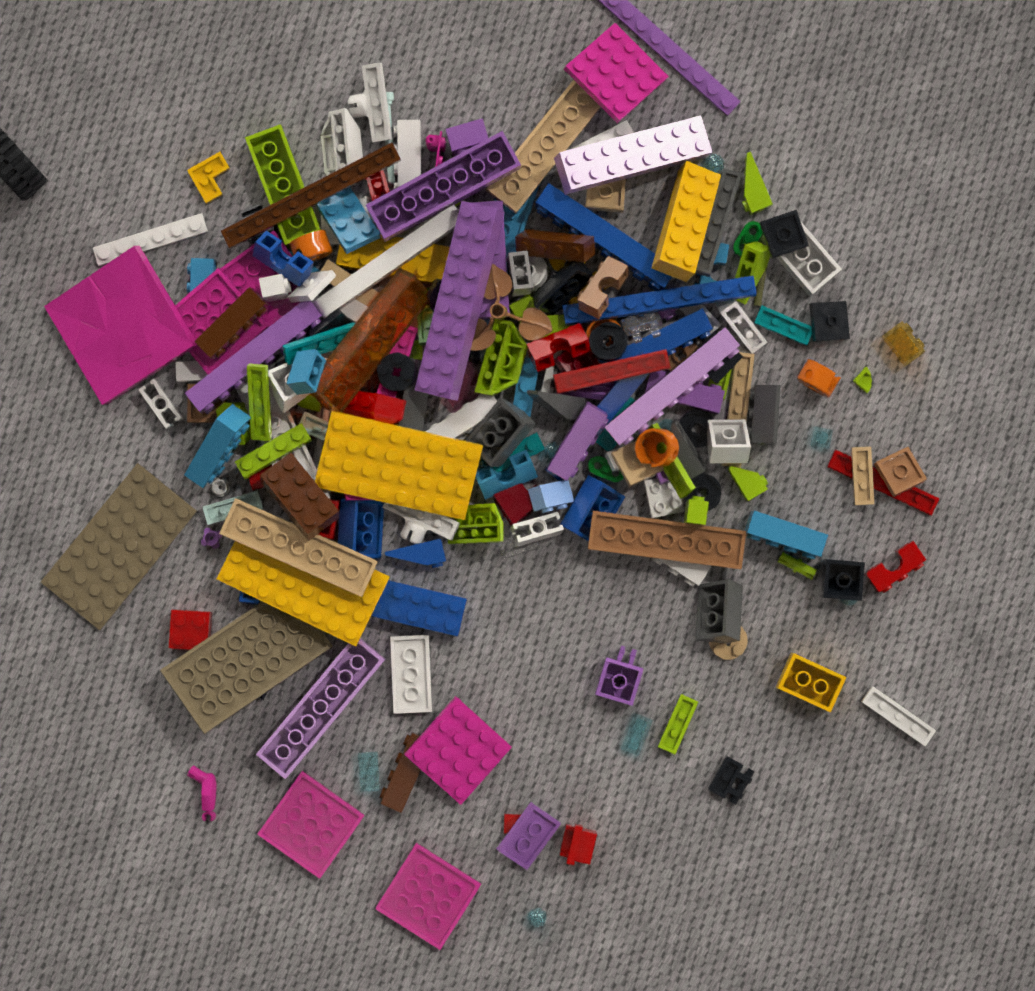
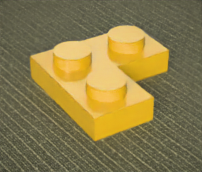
M221 152L214 154L187 170L206 204L223 195L214 178L230 170V167Z

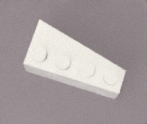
M340 349L321 354L326 362L318 388L343 370L344 356ZM287 363L268 370L269 390L283 413L311 394L297 395L286 384L293 365H287Z

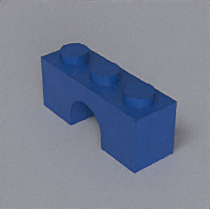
M265 231L255 242L252 256L300 287L311 275L313 261L300 252H297L293 257L288 256L282 250V240Z

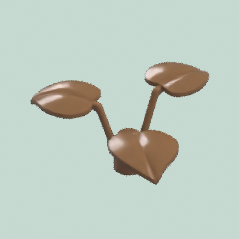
M494 264L491 266L484 297L488 300L496 298V301L490 307L491 317L488 325L486 321L478 318L471 351L484 350L494 343L496 333L490 328L494 319L502 320L508 316L521 321L519 332L522 337L531 341L538 340L553 330L547 315L536 308L524 310L523 318L507 312V308L499 302L500 297H505L511 292L512 279L505 271Z

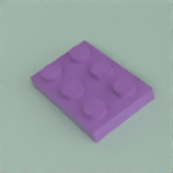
M530 802L496 849L528 870L561 823Z

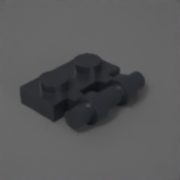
M726 755L708 790L724 799L728 792L731 793L733 796L730 802L736 805L739 799L743 798L746 786L752 782V776L755 771L748 768L745 774L741 773L740 771L744 765ZM738 777L741 781L737 789H734L732 785Z

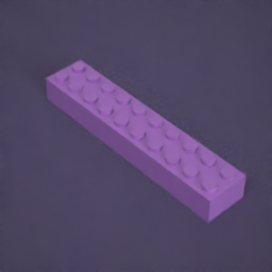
M461 201L415 386L416 391L458 401L505 213L497 208Z

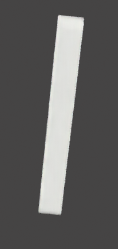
M451 205L315 300L313 304L322 317L325 319L338 308H343L453 231L459 213L455 205Z

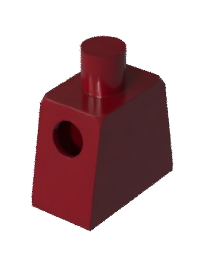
M522 483L493 495V500L510 526L522 522L534 511L529 492Z

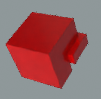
M566 824L559 855L567 857L566 863L574 865L575 861L590 865L597 832L585 829L583 825L575 824L572 826Z

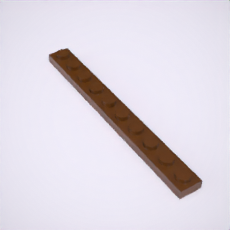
M391 142L221 230V233L231 249L402 160Z

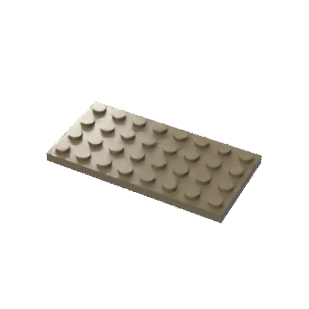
M137 463L46 574L41 583L97 629L101 630L197 513V510Z
M262 601L162 668L160 672L205 735L330 650L333 646L322 630Z

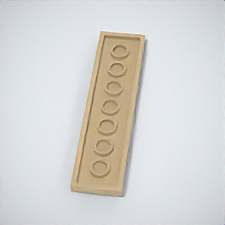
M573 80L515 152L521 164V169L488 186L486 191L497 200H503V204L517 214L556 165L554 157L558 153L568 150L601 107Z
M236 498L219 533L363 597L378 561L318 534L308 541L295 524Z

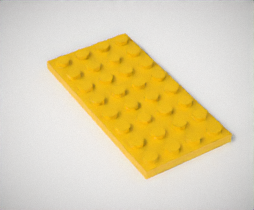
M331 410L315 482L322 489L465 520L483 445Z
M237 541L234 542L217 576V580L355 647L390 576L374 570L363 597Z

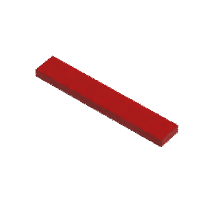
M667 349L553 374L557 394L661 371L671 367Z
M835 450L827 467L853 479L851 456ZM872 467L873 487L875 490L932 516L940 498L916 487L893 497L877 469Z

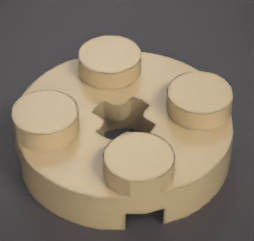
M741 626L740 641L731 642L730 646H727L726 643L709 642V646L718 657L726 660L735 659L742 655L747 647V634Z

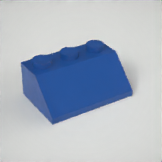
M588 475L560 525H563L567 530L589 542L592 512L599 511L616 514L625 496Z
M340 499L338 544L367 557L381 559L384 502Z

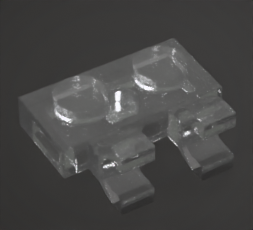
M659 312L629 316L626 319L620 320L626 335H632L635 344L642 342L640 332L651 330L653 338L661 336L658 327L663 326Z

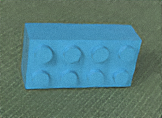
M233 404L228 407L215 420L184 476L202 488L208 483L212 484L217 476L219 477L225 470L223 465L232 458L234 454L232 453L233 448L236 449L242 440L240 436L244 435L249 429L250 425L248 422L251 417Z
M758 511L750 512L745 528L748 539L754 541L763 539L766 540V545L772 547H779L781 545L784 546L785 551L791 553L799 551L802 552L803 557L809 559L822 556L828 534Z

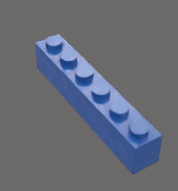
M702 308L628 345L626 352L620 359L637 356L642 351L650 353L667 349V354L670 356L676 353V348L682 346L684 349L694 344L692 340L698 337L702 340L710 336V331L713 328ZM599 360L600 364L610 362Z

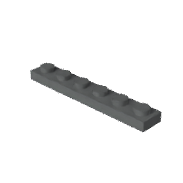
M725 168L723 170L695 272L697 274L710 277L741 180V173Z

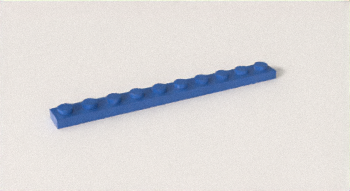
M754 276L608 298L609 305L600 319L579 310L578 303L563 305L565 325L568 326L754 297L757 293Z

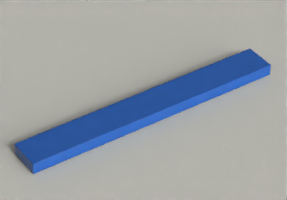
M649 373L621 379L615 383L597 405L598 408L605 411L608 415L606 425L613 419ZM600 428L596 435L599 436L604 429ZM547 468L545 469L549 474H551V475H552L554 478H556L558 481H562V480H563V478H561V477H559L558 475L554 474L553 472L549 471Z

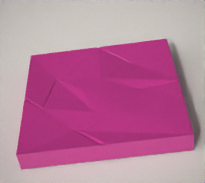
M140 246L131 247L44 306L102 405L112 402L198 346Z

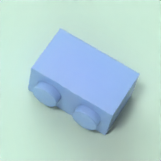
M569 480L543 484L528 489L534 512L542 510V513L553 511L554 507H556V510L567 508L568 503L574 502Z

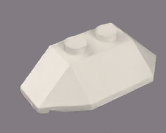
M346 108L330 111L321 133L324 173L327 176L363 157L360 129Z

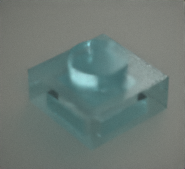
M814 426L810 445L829 449L833 430Z

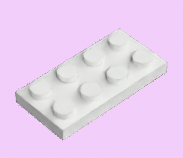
M429 635L390 636L394 714L432 712Z

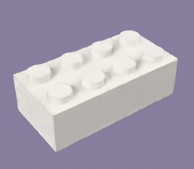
M801 222L809 247L777 257V259L810 297L842 269ZM763 235L760 239L767 246Z

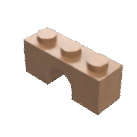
M609 256L604 262L602 261L598 266L595 276L590 277L586 289L582 290L578 295L579 310L600 319L609 305L608 295L601 292V290L605 287H614L619 290L629 276L628 265Z

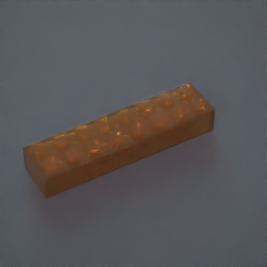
M399 268L326 360L316 393H311L326 410L340 413L344 411L377 369L382 359L388 355L427 305L428 290L414 274Z

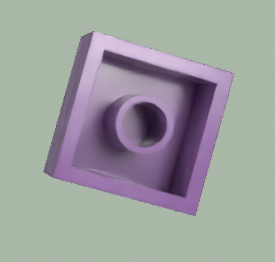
M483 118L446 129L453 157L488 139Z

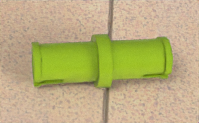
M784 551L778 560V563L792 569V572H798L810 580L813 579L817 571L816 568L802 562V559H796Z

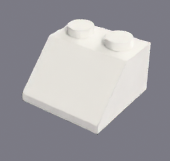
M746 419L708 420L707 451L709 462L748 463L751 445Z

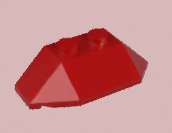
M346 390L342 394L339 412L394 425L396 422L398 423L403 420L406 400L378 393Z

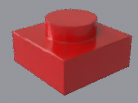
M504 814V834L510 831L521 814Z

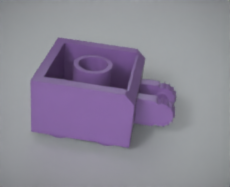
M624 646L620 647L617 660L605 657L595 695L633 706L643 673V668L633 665L637 650L632 649L628 663L621 661L625 653ZM622 676L624 683L616 686L614 679Z

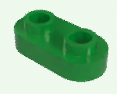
M750 221L745 225L733 245V251L737 256L741 257L743 252L739 249V245L749 244L760 239L763 233L760 223ZM754 228L756 234L751 235L749 229Z
M595 456L588 463V469L593 475L611 482H619L624 478L620 470H618V476L612 475L610 465L604 457ZM596 462L601 464V468L598 470L594 468Z

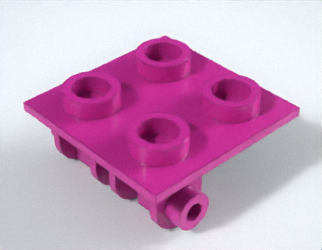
M440 131V135H428L425 140L427 149L437 152L435 167L444 162L441 152H445L446 137H443L442 131Z

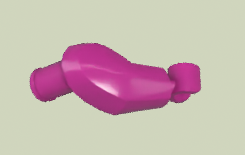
M193 765L187 776L201 784L202 810L206 811L202 814V820L206 821L207 814L211 816L210 821L212 822L216 819V814L212 811L216 803V777L213 773L207 774Z

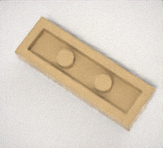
M871 447L851 448L854 505L874 504Z

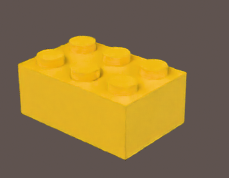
M791 652L775 687L831 712L846 677Z

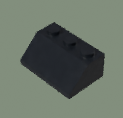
M567 260L559 271L551 275L550 280L537 289V292L533 295L535 308L555 315L563 305L568 303L587 285L590 277L594 275L584 262Z

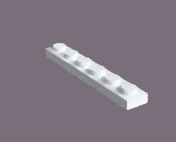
M201 213L93 247L98 266H102L133 246H140L143 252H147L207 233L208 229Z

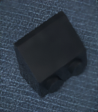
M824 559L822 572L823 598L862 601L865 562Z

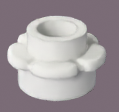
M217 478L211 485V491L216 496L223 497L230 490L229 482L224 478Z

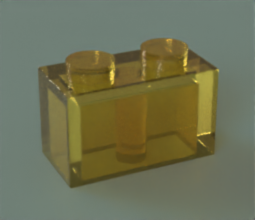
M901 321L881 337L905 367L925 352L923 349L925 345L919 338L916 339L913 336V330L908 323L904 324Z

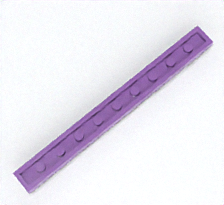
M598 0L726 116L741 102L628 0Z

